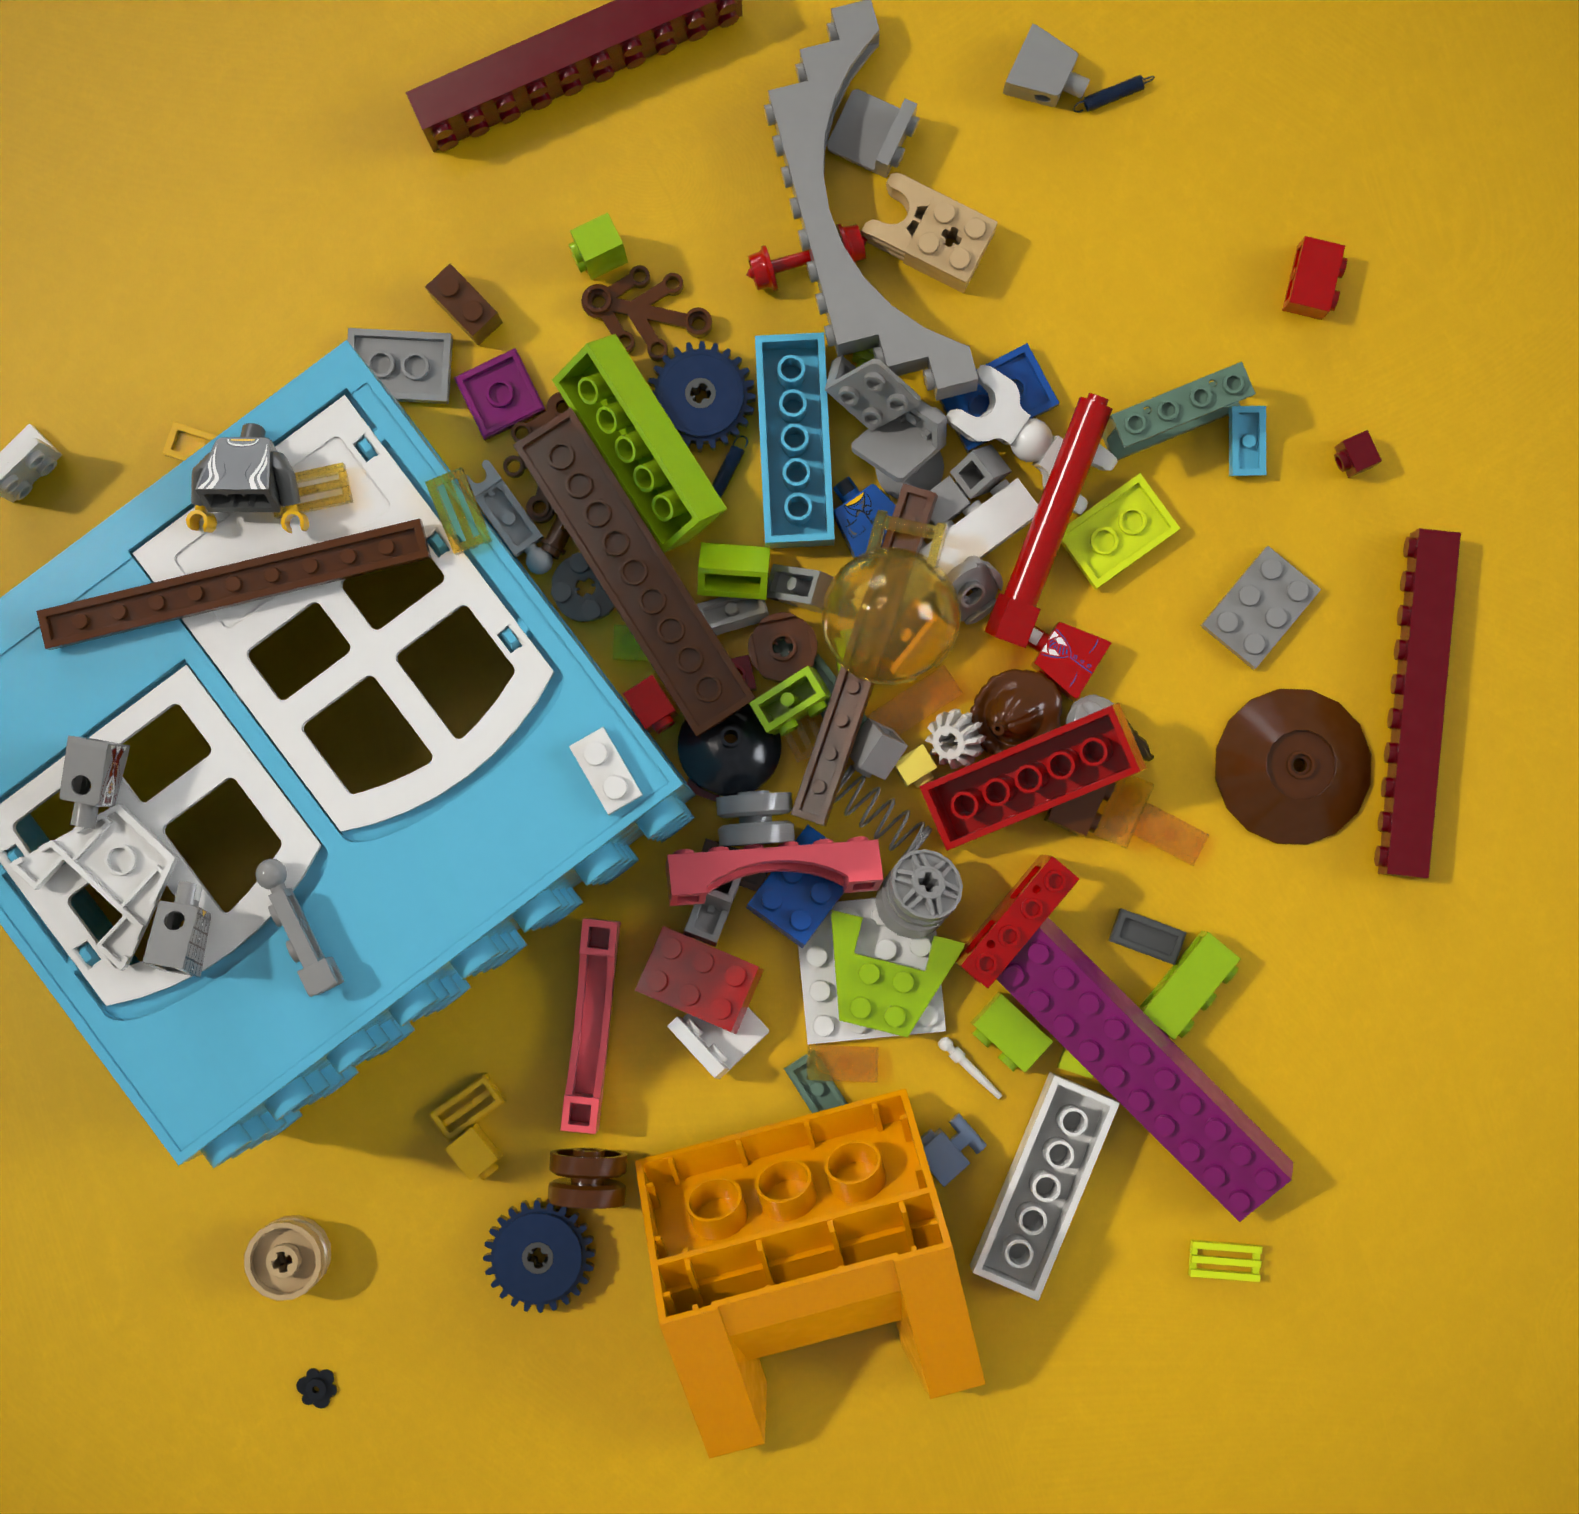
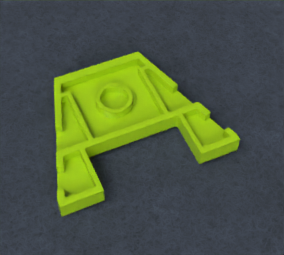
M832 910L831 923L839 1021L908 1038L964 949L965 943L933 935L925 970H920L856 954L855 948L863 917Z

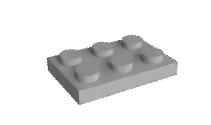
M348 328L347 341L397 401L449 404L453 336L451 333Z
M1266 546L1200 626L1250 668L1256 669L1321 589L1272 548Z

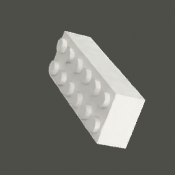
M1049 1072L970 1263V1268L974 1274L1039 1301L1120 1103Z

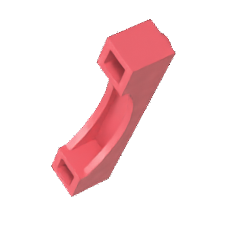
M864 836L850 838L847 842L835 843L832 839H820L808 845H799L798 842L788 841L780 843L778 847L766 848L762 844H750L739 850H729L728 847L719 846L709 849L708 852L694 853L691 849H680L673 852V854L667 855L665 866L669 906L705 904L707 894L735 879L766 872L786 871L819 876L843 886L844 893L878 891L884 880L878 839L868 840Z
M583 918L575 1020L560 1131L596 1134L599 1130L621 921Z

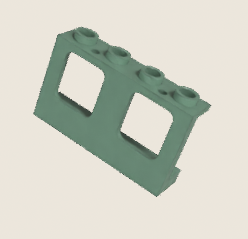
M1239 362L1112 414L1102 438L1107 450L1118 461L1228 416L1229 407L1240 406L1239 401L1255 395V391L1243 363Z

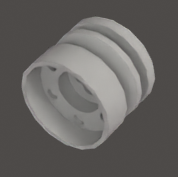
M927 849L909 852L899 859L877 891L875 903L879 917L888 929L899 936L911 939L928 936L941 926L960 902L963 889L960 873L952 861L939 852Z

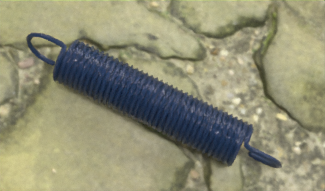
M1138 75L1084 97L1082 101L1074 106L1073 110L1074 112L1083 111V109L1076 111L1075 107L1079 103L1084 102V106L1089 112L1144 90V84L1152 81L1155 76L1143 78L1142 75ZM1153 77L1149 81L1143 82V80Z
M741 435L740 437H744L746 439V448L748 444V439L746 436ZM738 438L734 440L733 445L730 447L712 484L720 498H722L723 493L727 489L726 487L730 483L729 481L733 477L732 475L736 471L745 452L743 449L734 446Z

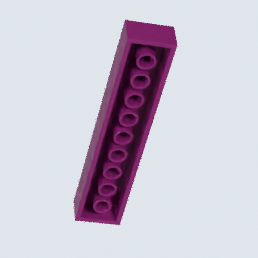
M1048 917L998 976L997 980L1239 1222L1242 1221L1292 1180L1293 1161Z

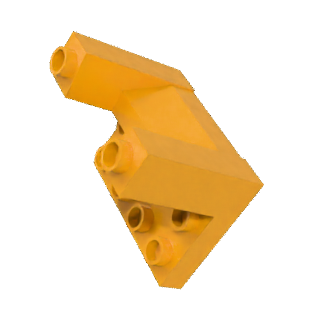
M906 1088L635 1160L659 1325L709 1459L765 1444L767 1380L759 1358L891 1322H896L901 1345L930 1399L985 1385L953 1246Z

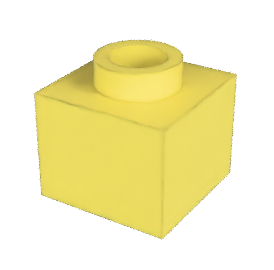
M923 744L902 756L894 766L905 786L907 787L913 783L916 788L932 780L934 776L931 771L938 768Z

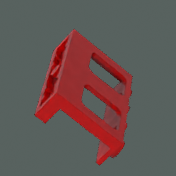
M1040 855L964 945V949L955 963L978 983H982L986 988H989L1078 882L1079 878L1053 856Z

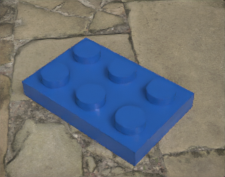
M1028 343L986 364L1016 383L1020 393L1021 407L1031 415L1030 418H1036L1059 405V401ZM978 383L977 391L939 401L946 414L950 410L960 409L972 416L980 417L987 411L989 396L987 391ZM956 431L967 453L990 442L969 441Z
M807 825L795 842H798L799 845L813 844L816 840L828 838ZM786 871L771 872L749 901L746 908L803 949L844 894L843 886L833 881L811 874Z

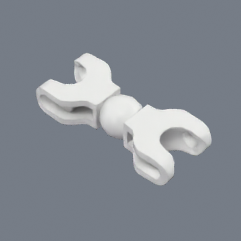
M980 365L977 369L978 383L987 391L989 396L987 411L980 417H975L960 409L950 410L946 415L947 424L969 441L981 442L996 439L1004 445H1010L1013 453L1019 459L1025 462H1033L1032 465L1041 472L1043 477L1042 484L1045 489L1063 438L1053 436L1045 422L1037 418H1030L1031 415L1022 409L1020 393L1015 382L991 366ZM1099 444L1091 466L1098 470L1111 471L1118 461L1110 451ZM1081 494L1073 513L1082 515L1088 504L1087 499Z

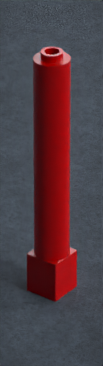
M1089 393L1087 398H1079L1005 593H999L984 632L1026 648L1041 610L1036 606L1113 410L1107 406L1108 399L1093 393Z

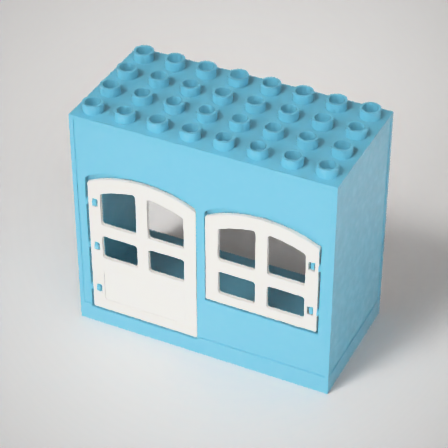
M347 340L0 598V925L178 1166L203 1154L214 1169L230 1157L234 1159L248 1148L251 1150L263 1141H269L302 1116L299 1109L306 1104H313L321 1097L326 1098L356 1076L359 1072L355 1066L364 1060H371L378 1054L383 1055L415 1031L410 1023L411 1020L415 1022L424 1015L427 1017L435 1011L438 1013L471 988L466 981L467 977L470 975L476 976L482 971L485 973L491 968L495 970L526 947L527 943L518 933V929L521 928L526 933L531 929L535 931L540 927L541 929L547 926L552 927L583 903L573 889L582 881L586 886L590 884L593 886L596 884L602 885L603 883L605 885L609 884L639 861L638 857L629 847L638 838L645 835L648 840L652 839L654 841L656 839L657 842L661 841L662 843L695 818L685 805L687 801L695 796L693 790L687 785V782L644 728L640 720L519 560L514 556L507 544L401 404ZM246 423H255L262 426L266 431L265 437L271 439L276 450L286 456L296 475L301 500L297 507L298 511L304 513L309 519L308 530H301L298 516H294L290 521L292 533H288L282 528L281 518L286 512L285 506H281L280 512H211L217 519V527L212 533L204 532L203 517L199 521V530H191L186 524V517L191 511L195 510V505L191 504L193 468L211 452L217 439L221 437H240L242 427ZM419 518L423 522L431 558L444 575V580L440 585L378 630L372 628L344 591L343 582L345 579L54 650L45 649L36 612L46 608ZM318 603L348 641L350 651L288 699L281 700L252 663L249 653L309 606ZM466 606L473 612L513 665L515 672L498 699L482 719L463 738L457 739L399 664L398 655L460 607ZM372 676L378 681L430 750L432 761L412 773L387 784L357 794H351L306 735L304 726L364 679ZM180 705L211 747L209 756L149 801L142 802L124 777H122L116 804H123L179 857L167 883L174 896H176L179 881L203 886L198 907L209 912L211 920L200 977L161 971L143 963V961L140 962L135 955L130 965L125 970L120 971L95 947L113 925L85 887L89 883L65 862L39 890H34L9 866L15 859L26 856L37 850L39 846L50 841L30 813L60 791L68 735L123 744L171 707ZM602 727L605 728L643 794L640 798L610 815L607 814L569 748L570 745ZM230 778H234L281 840V848L273 859L279 860L286 867L287 877L284 882L285 886L292 889L325 958L333 957L343 976L344 982L322 994L309 997L297 973V971L303 969L301 962H294L286 947V942L289 941L288 935L284 927H278L270 915L268 907L272 903L268 895L272 894L271 891L261 887L256 882L231 911L224 912L165 833V828L169 823Z

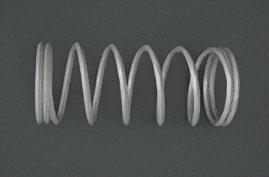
M850 765L845 771L838 792L855 772L853 765ZM863 775L856 779L835 799L834 803L840 800L861 780L845 809L844 815L848 816L876 792L859 823L860 828L866 826L891 803L874 834V839L880 838L906 814L905 819L889 845V851L894 850L913 831L921 826L913 843L904 855L918 850L932 832V828H929V826L925 827V822H920L894 845L910 816V810L902 812L880 832L895 805V798L888 800L864 822L880 793V787L870 791L849 811L865 782L866 777Z

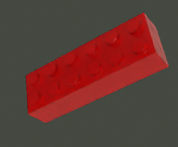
M1116 703L919 787L945 849L948 851L1136 774L1147 767L1120 703Z

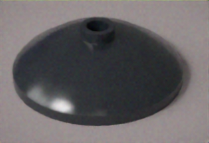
M750 704L699 737L695 735L686 719L679 732L678 756L683 770L697 786L715 795L732 796L738 795L739 792L757 790L771 778L780 760L782 748L780 733L776 735L767 733ZM728 734H733L736 736L737 741L728 743L724 737Z

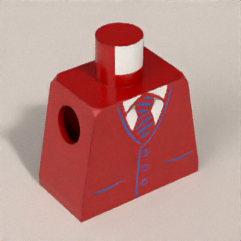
M1058 622L1050 634L1034 626L1027 645L1039 652L1031 664L1033 669L1044 673L1048 679L1054 681L1058 690L1073 702L1080 696L1111 642L1065 623Z

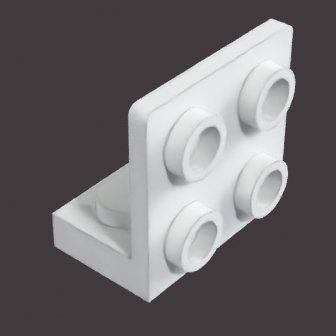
M28 424L0 452V497L13 503L26 497L33 488L32 484L40 476H45L53 471L57 465V460L62 456L31 424Z
M749 1007L737 1034L688 1013L683 1018L676 1017L667 1026L716 1079H721L769 1033L768 1027Z

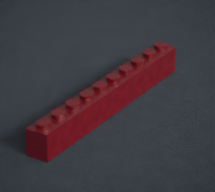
M1419 528L1410 533V537H1407L1404 542L1403 555L1408 560L1407 570L1403 571L1400 580V590L1404 592L1403 605H1400L1397 613V625L1401 626L1400 639L1396 640L1394 646V659L1398 660L1397 674H1393L1390 686L1391 694H1395L1394 708H1390L1387 718V726L1392 730L1391 741L1387 742L1384 750V761L1388 763L1387 777H1384L1381 783V796L1385 797L1384 811H1381L1378 817V831L1382 832L1381 846L1376 847L1374 856L1375 866L1379 867L1378 874L1429 878L1461 538L1460 532Z

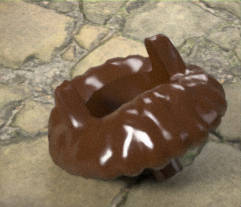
M1011 669L988 679L987 684L982 686L976 695L974 705L970 708L972 723H982L978 733L987 736L985 741L980 743L984 750L995 755L1059 728L1063 698L1058 691L1056 683L1048 679L1042 672L1027 669L1023 671Z

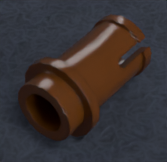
M557 515L548 535L540 541L542 544L541 549L550 553L554 559H559L560 555H565L564 547L570 537L565 528L561 529L563 524Z

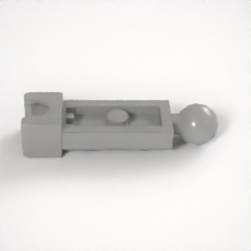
M484 460L482 467L486 472V479L481 483H475L468 475H463L461 477L462 483L514 556L517 558L525 552L527 554L526 565L532 573L544 574L548 572L552 567L553 557L550 553L536 545L541 539H544L543 535L490 461Z
M270 858L262 861L256 869V881L261 887L270 890L272 893L268 895L272 903L268 907L270 915L278 927H284L288 935L289 941L286 942V947L294 962H301L303 969L297 971L307 994L309 997L317 996L342 984L344 979L334 958H325L292 889L285 886L284 882L287 877L286 867L277 859Z

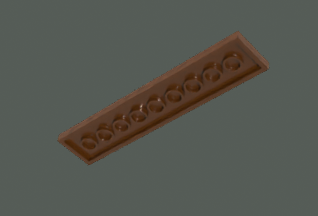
M569 408L513 445L695 735L697 737L701 736L756 699L573 409Z

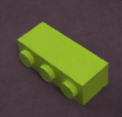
M1201 931L1139 1008L1169 1038L1173 1040L1177 1036L1182 1038L1193 1027L1195 1022L1192 1018L1200 1009L1206 1010L1213 1003L1217 996L1214 991L1222 982L1227 984L1235 976L1239 969L1235 965L1241 958L1212 934Z

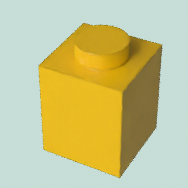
M477 1123L445 1148V1151L470 1182L478 1176L485 1180L499 1168L496 1161L502 1154Z

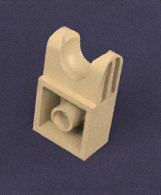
M890 174L886 182L888 194L905 207L907 216L898 224H886L872 219L865 223L861 230V235L868 239L867 243L964 293L995 233L998 222L903 174ZM950 238L956 242L953 243L952 247L945 245L946 239Z

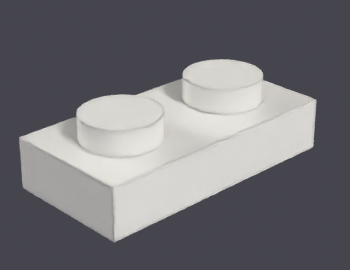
M604 727L569 746L608 815L643 796Z

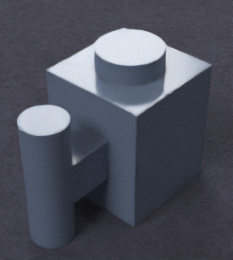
M959 1113L949 1121L951 1126L957 1131L951 1139L941 1128L935 1132L929 1129L921 1136L930 1171L944 1187L970 1164L969 1160L961 1152L963 1148L969 1145L978 1154L987 1146Z

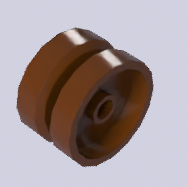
M568 1148L552 1150L550 1152L549 1170L558 1176L566 1178L555 1179L549 1183L548 1203L561 1207L606 1209L625 1205L626 1185L610 1178L621 1177L627 1172V1153L600 1148Z

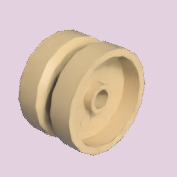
M301 1215L283 1216L260 1229L249 1241L244 1255L245 1273L251 1286L262 1296L276 1301L293 1300L307 1293L326 1274L331 1261V1243L325 1230L314 1220ZM290 1255L292 1261L287 1260L286 1256Z

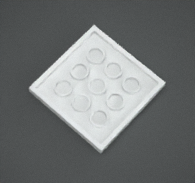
M876 898L838 901L832 910L863 917L855 948L856 954L925 970L933 935L937 936L936 931L926 937L915 939L897 935L888 929L879 917L875 903ZM831 910L802 949L798 946L807 1044L899 1036L839 1021ZM942 984L909 1035L946 1031Z

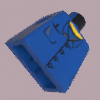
M847 477L833 487V490L843 503L833 511V514L855 563L858 565L881 549L896 505L875 484L869 485L860 492L852 479Z

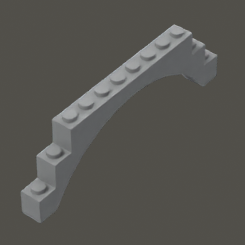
M863 0L831 8V23L826 24L830 42L800 49V63L795 64L799 83L768 90L769 104L764 105L768 126L775 125L777 135L772 136L776 156H783L786 165L781 167L785 188L792 187L794 198L789 199L794 220L800 218L803 229L798 230L802 251L809 250L811 261L806 262L811 283H818L820 293L815 294L820 315L826 313L829 325L824 326L827 344L829 347L835 345L838 357L873 348L875 359L881 360L897 376L923 370L926 388L928 391H934L936 401L977 391L979 378L970 346L923 327L892 306L862 275L844 247L829 210L824 169L825 150L833 118L851 80L879 47V26L871 0Z

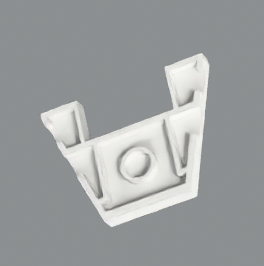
M116 804L97 815L95 829L76 826L70 832L55 840H50L26 856L15 859L9 866L34 890H39L65 862L81 875L122 914V918L95 945L121 971L130 965L179 857L123 804Z

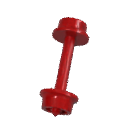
M840 223L836 224L841 241L853 261L857 263L865 260L866 252L864 246L868 239L861 236L858 225L844 227ZM766 245L761 246L759 252L748 256L750 269H748L746 275L754 280L757 290L771 288L773 291H777L778 286L775 274L807 265L806 262L811 261L809 250L771 260Z

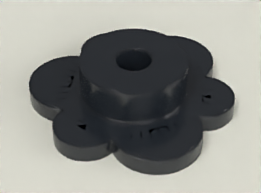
M311 1368L307 1371L306 1376L300 1378L296 1384L298 1392L303 1394L302 1402L306 1405L313 1403L315 1407L320 1409L328 1406L330 1397L337 1393V1386L332 1384L334 1382V1374L328 1369H323L319 1372L316 1368ZM314 1386H317L319 1388V1391H316L314 1389Z

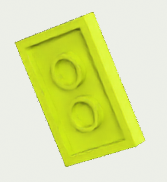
M1139 473L1070 522L1061 544L1096 590L1181 528L1141 473Z

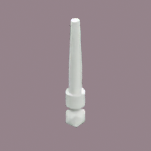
M949 1037L940 1039L938 1046L941 1050L947 1051L949 1057L955 1063H959L997 1099L1002 1097L997 1088L965 1057V1053L958 1046L956 1048L953 1046V1041Z

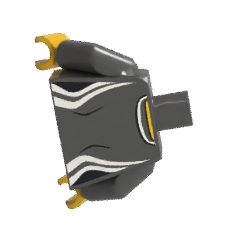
M246 423L242 427L240 437H221L217 439L211 452L193 468L191 504L195 505V510L191 511L186 517V524L191 530H199V521L203 517L204 532L212 533L217 527V519L211 512H280L281 506L286 507V512L281 518V526L286 532L292 533L290 521L294 516L299 517L301 530H308L309 519L304 513L299 512L297 507L301 500L296 475L286 456L276 450L271 439L265 437L266 431L262 426L255 423Z

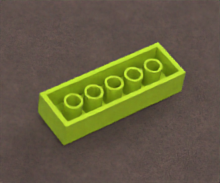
M616 334L587 343L552 379L569 408H572L664 553L691 541L727 509Z

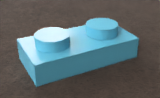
M1266 406L1229 407V476L1266 475Z

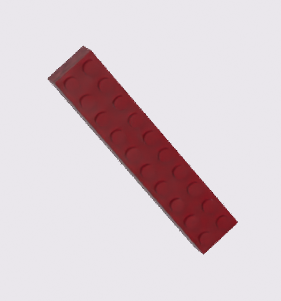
M614 0L407 91L406 95L433 152L437 150L447 151L457 146L458 141L469 136H482L490 130L489 127L501 122L503 124L511 123L517 120L521 113L532 108L534 110L543 109L550 105L552 100L557 97L575 95L583 89V86L591 82H604L613 77L614 72L625 67L628 69L636 68L643 64L646 58L657 53L658 55L668 54L677 47V44L687 40L697 41L706 36L711 29L718 26L726 28L738 21L739 17L743 16L742 0Z

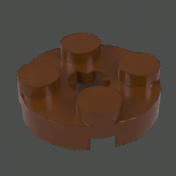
M779 612L766 616L758 623V626L749 638L748 653L754 668L763 678L781 683L806 666L814 667V662L818 655V642L814 630L807 622L794 614ZM785 639L787 644H793L792 652L788 651V656L782 657L780 653H774L773 647L774 645L779 646L778 640Z

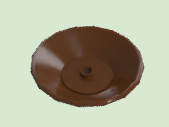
M1277 689L1249 700L1228 720L1216 747L1215 780L1226 808L1247 831L1276 844L1307 845L1336 834L1359 812L1371 785V752L1360 724L1339 702L1313 690ZM1296 759H1300L1304 763V768L1301 772L1296 771L1293 767Z

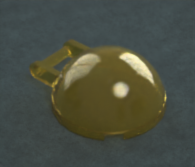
M878 510L866 552L846 563L831 580L823 599L821 614L823 636L837 662L857 678L875 684L886 685L912 682L917 680L916 676L928 671L933 666L937 668L952 650L959 633L961 612L956 589L946 572L939 566L947 534V524L938 522L937 526L888 516V511ZM885 529L933 539L929 556L927 557L907 548H880Z

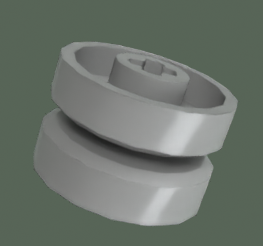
M769 790L716 797L717 815L723 819L739 818V824L723 825L718 829L719 846H743L795 841L794 824L792 822L772 821L773 815L788 814L792 811L791 792L770 793Z

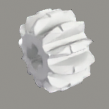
M953 709L949 713L944 711L938 714L936 721L930 723L927 727L932 734L927 736L925 741L933 744L934 747L929 754H938L939 765L949 763L951 769H957L962 764L968 766L974 763L975 757L981 755L984 751L980 743L985 741L987 737L978 733L982 723L976 722L973 724L972 713L967 712L962 715L960 709Z

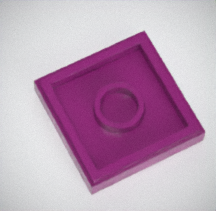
M516 348L454 377L485 441L511 429L516 423L525 422L546 411Z

